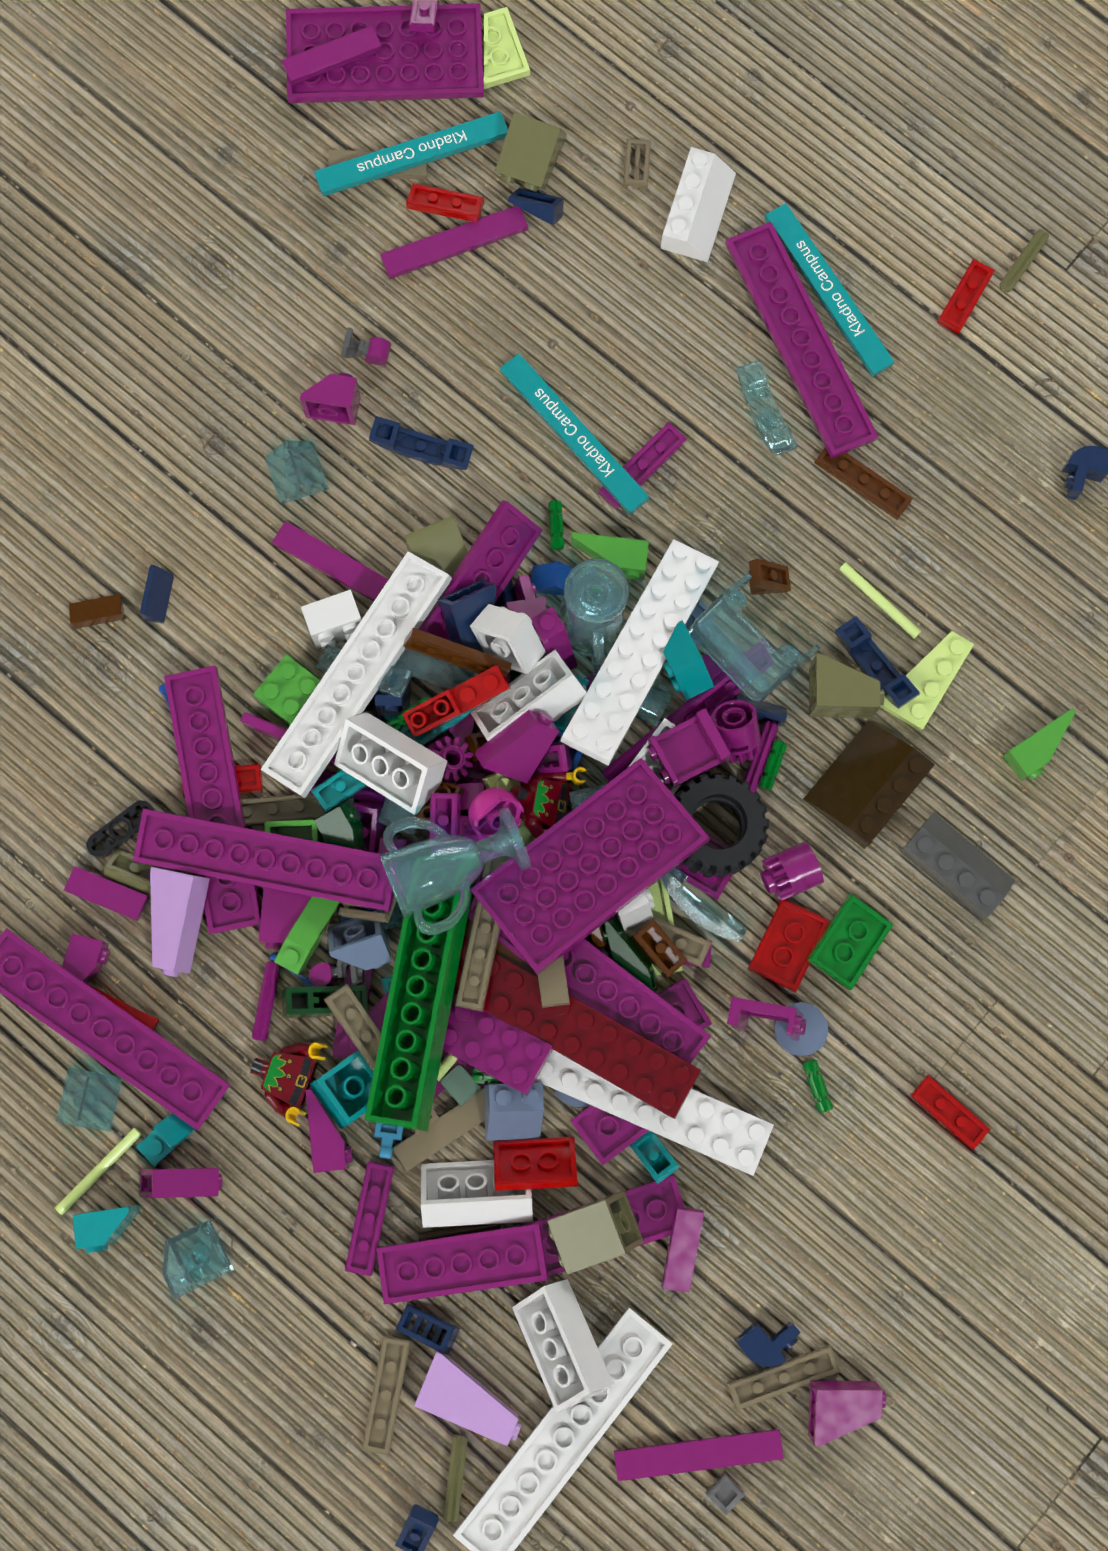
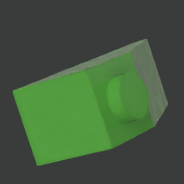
M572 532L571 545L616 574L623 575L626 579L638 580L639 577L644 578L649 541Z
M1073 708L1003 755L1021 781L1028 776L1032 781L1045 772L1042 767L1049 763L1076 713Z
M312 896L288 934L274 962L297 975L305 971L340 902Z

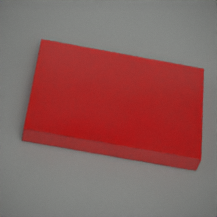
M789 900L779 901L747 970L796 993L810 964L806 959L830 921Z
M575 1137L493 1141L495 1191L578 1187Z

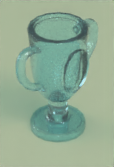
M590 559L574 567L565 580V599L561 602L560 620L566 628L572 650L582 655L591 656L593 672L597 675L604 663V654L612 649L624 628L623 609L628 602L629 584L626 575L617 565L607 560Z
M508 806L500 809L498 812L500 820L498 831L477 842L466 836L449 835L432 821L417 817L404 818L386 827L383 833V842L389 853L380 855L382 864L403 917L409 918L414 914L415 924L422 933L437 935L455 926L466 911L470 885L480 875L485 862L501 856H509L514 859L521 870L531 868L526 847ZM408 828L426 829L438 836L397 849L393 843V836ZM460 893L458 905L448 918L435 924H427L424 921L422 910Z

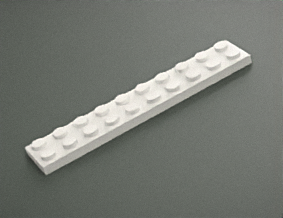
M673 539L588 689L587 694L562 735L560 742L609 766L660 673L663 663L667 660L663 651L677 623L683 620L686 625L713 576L719 561Z
M410 552L406 553L261 768L263 772L304 798L307 796L338 750L346 718L363 713L405 650L403 644L406 636L412 628H420L452 580L449 574Z
M555 1050L551 1052L536 1080L539 1083H543L546 1086L752 1176L755 1173L774 1124L691 1089L676 1119H673Z
M628 1307L597 1347L614 1385L556 1413L552 1405L453 1533V1536L470 1551H514L669 1350L672 1342Z

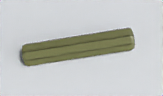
M1042 229L1037 230L999 284L1002 290L1011 292L1049 238L1047 232Z
M454 1434L452 1440L443 1519L447 1522H457L459 1519L468 1437L463 1434Z

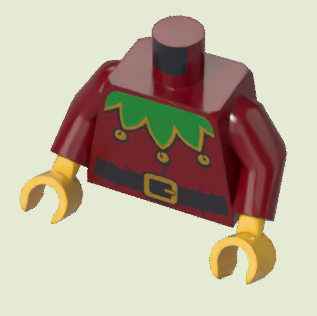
M578 767L573 772H538L532 775L528 783L521 782L520 787L513 786L509 792L518 799L524 809V813L521 812L520 819L534 838L539 837L566 816L571 786L570 783H567V780H572L576 785L583 784L587 780H578L576 772H586L585 768Z
M299 1042L283 1046L279 1053L273 1052L270 1062L255 1058L250 1073L264 1078L261 1089L265 1091L264 1097L276 1113L286 1118L288 1123L299 1127L300 1124L296 1122V1117L299 1114L306 1115L305 1111L300 1110L303 1108L306 1100L305 1090L310 1088L319 1060L323 1061L326 1059V1057H321L319 1054L321 1048L328 1047L326 1044Z

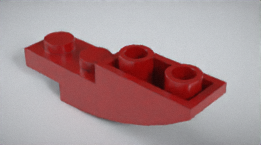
M495 665L460 685L448 689L404 712L402 715L415 738L490 701V699L511 689L500 665Z

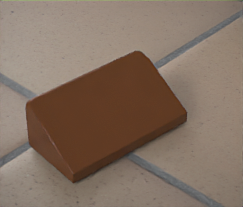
M121 594L69 604L70 625L74 629L125 619Z
M654 919L630 937L664 978H668L688 961Z

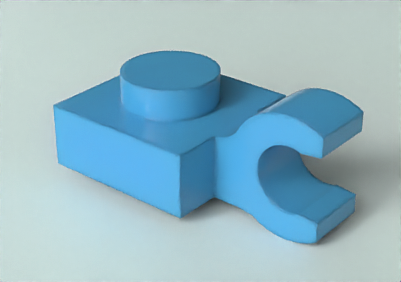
M376 1124L374 1137L382 1138L380 1158H392L394 1140L402 1141L404 1128Z

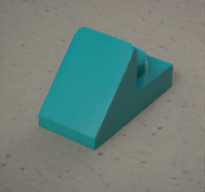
M172 1113L153 1127L154 1131L136 1147L153 1167H157L196 1129Z
M646 1132L630 1145L657 1184L680 1168L654 1132Z

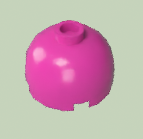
M489 788L479 793L472 800L468 808V821L480 840L485 842H491L489 839L493 838L502 840L518 828L522 821L520 814L521 812L524 813V809L511 792L502 788Z

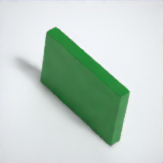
M848 894L806 960L847 990H852L894 924L854 895Z

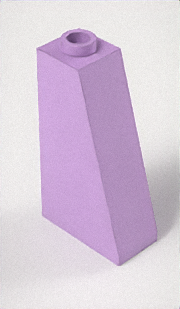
M151 867L152 967L163 969L162 974L178 977L179 972L190 973L210 878Z
M436 1351L414 1406L508 1446L510 1439L515 1441L521 1428V1424L517 1423L519 1415L447 1354Z

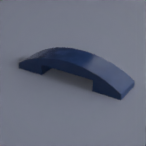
M378 416L375 417L369 436L370 442L399 455L432 465L459 470H467L474 445L452 438L446 441L400 427L398 422Z
M857 616L835 630L841 643L864 674L880 681V689H884L885 698L899 709L920 695V692L905 674L901 675L871 639L872 634Z

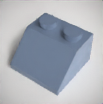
M352 918L327 927L331 957L364 970L378 969L392 962L389 938L383 922Z
M534 1083L528 1096L505 1084L484 1085L486 1141L540 1138L544 1113L543 1083Z

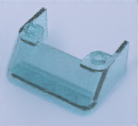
M748 573L727 588L695 619L689 628V633L693 640L750 699L762 701L798 673L820 647L815 645L803 656L790 645H782L775 649L740 613L747 605V600L741 590L752 578Z

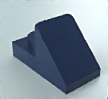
M414 1504L395 1546L405 1551H424L439 1521L438 1515Z

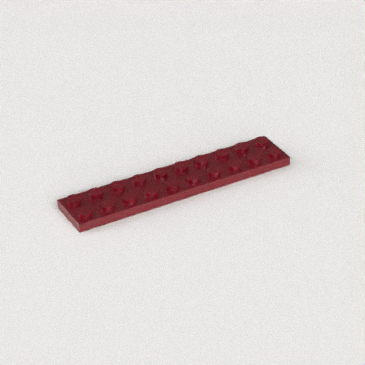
M465 936L454 987V993L457 995L469 944V938ZM495 953L483 1010L507 1024L518 1027L552 1045V1049L671 1118L676 1119L700 1075L701 1069L570 995L569 1005L542 1008L538 977Z

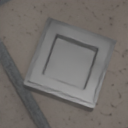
M725 1472L705 1492L709 1499L725 1515L745 1496V1493Z

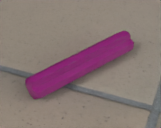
M765 721L760 733L762 746H760L761 752L759 754L753 753L754 759L750 761L744 781L750 784L748 789L753 793L757 790L778 731L777 724L771 721Z
M268 961L265 966L252 1039L258 1041H266L268 1037L281 965Z

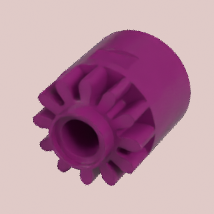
M730 700L714 709L711 719L731 753L729 763L732 764L735 761H739L743 764L747 759L753 760V753L759 754L761 752L760 746H762L755 707L744 700Z
M446 736L425 747L447 760L442 781L451 784L466 777L468 769L473 767V764L469 762V758L473 756V753L467 752L468 744H461L459 737L450 739Z
M805 841L762 860V866L765 870L760 872L762 882L769 894L774 893L779 901L824 883L819 862L813 850Z

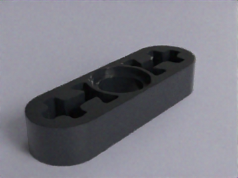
M143 800L133 803L88 838L86 843L88 852L96 858L109 856L139 832L141 817L134 820L138 824L135 828L126 817L130 815L134 819L139 815V808H148L155 811L154 807ZM120 822H124L128 825V832L124 836H116L114 833L115 826ZM106 832L116 840L115 843H112L110 840L103 844L105 849L102 852L98 849L94 851L97 840L103 842L109 838L105 835Z

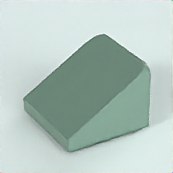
M460 1064L440 1081L444 1090L461 1107L481 1089L479 1084L475 1083L473 1078Z

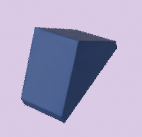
M559 561L535 565L532 568L531 584L535 585L536 593L580 598L584 572Z

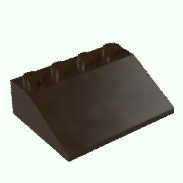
M868 720L803 800L865 849L935 764L914 747Z

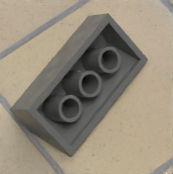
M935 812L929 816L900 850L903 855L980 920L991 915L1006 897L1015 882L1010 875Z

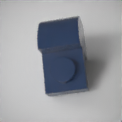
M1085 446L1073 453L1061 471L1068 473L1064 488H1067L1065 498L1076 500L1083 491L1085 479L1101 483L1108 475V449L1098 446Z
M387 675L380 686V695H375V706H380V717H383L382 715H398L410 707L411 675Z
M789 1321L769 1339L760 1326L754 1322L736 1337L734 1341L753 1362L761 1366L772 1367L786 1361L780 1350L783 1348L785 1350L790 1349L798 1341L796 1336L801 1332Z

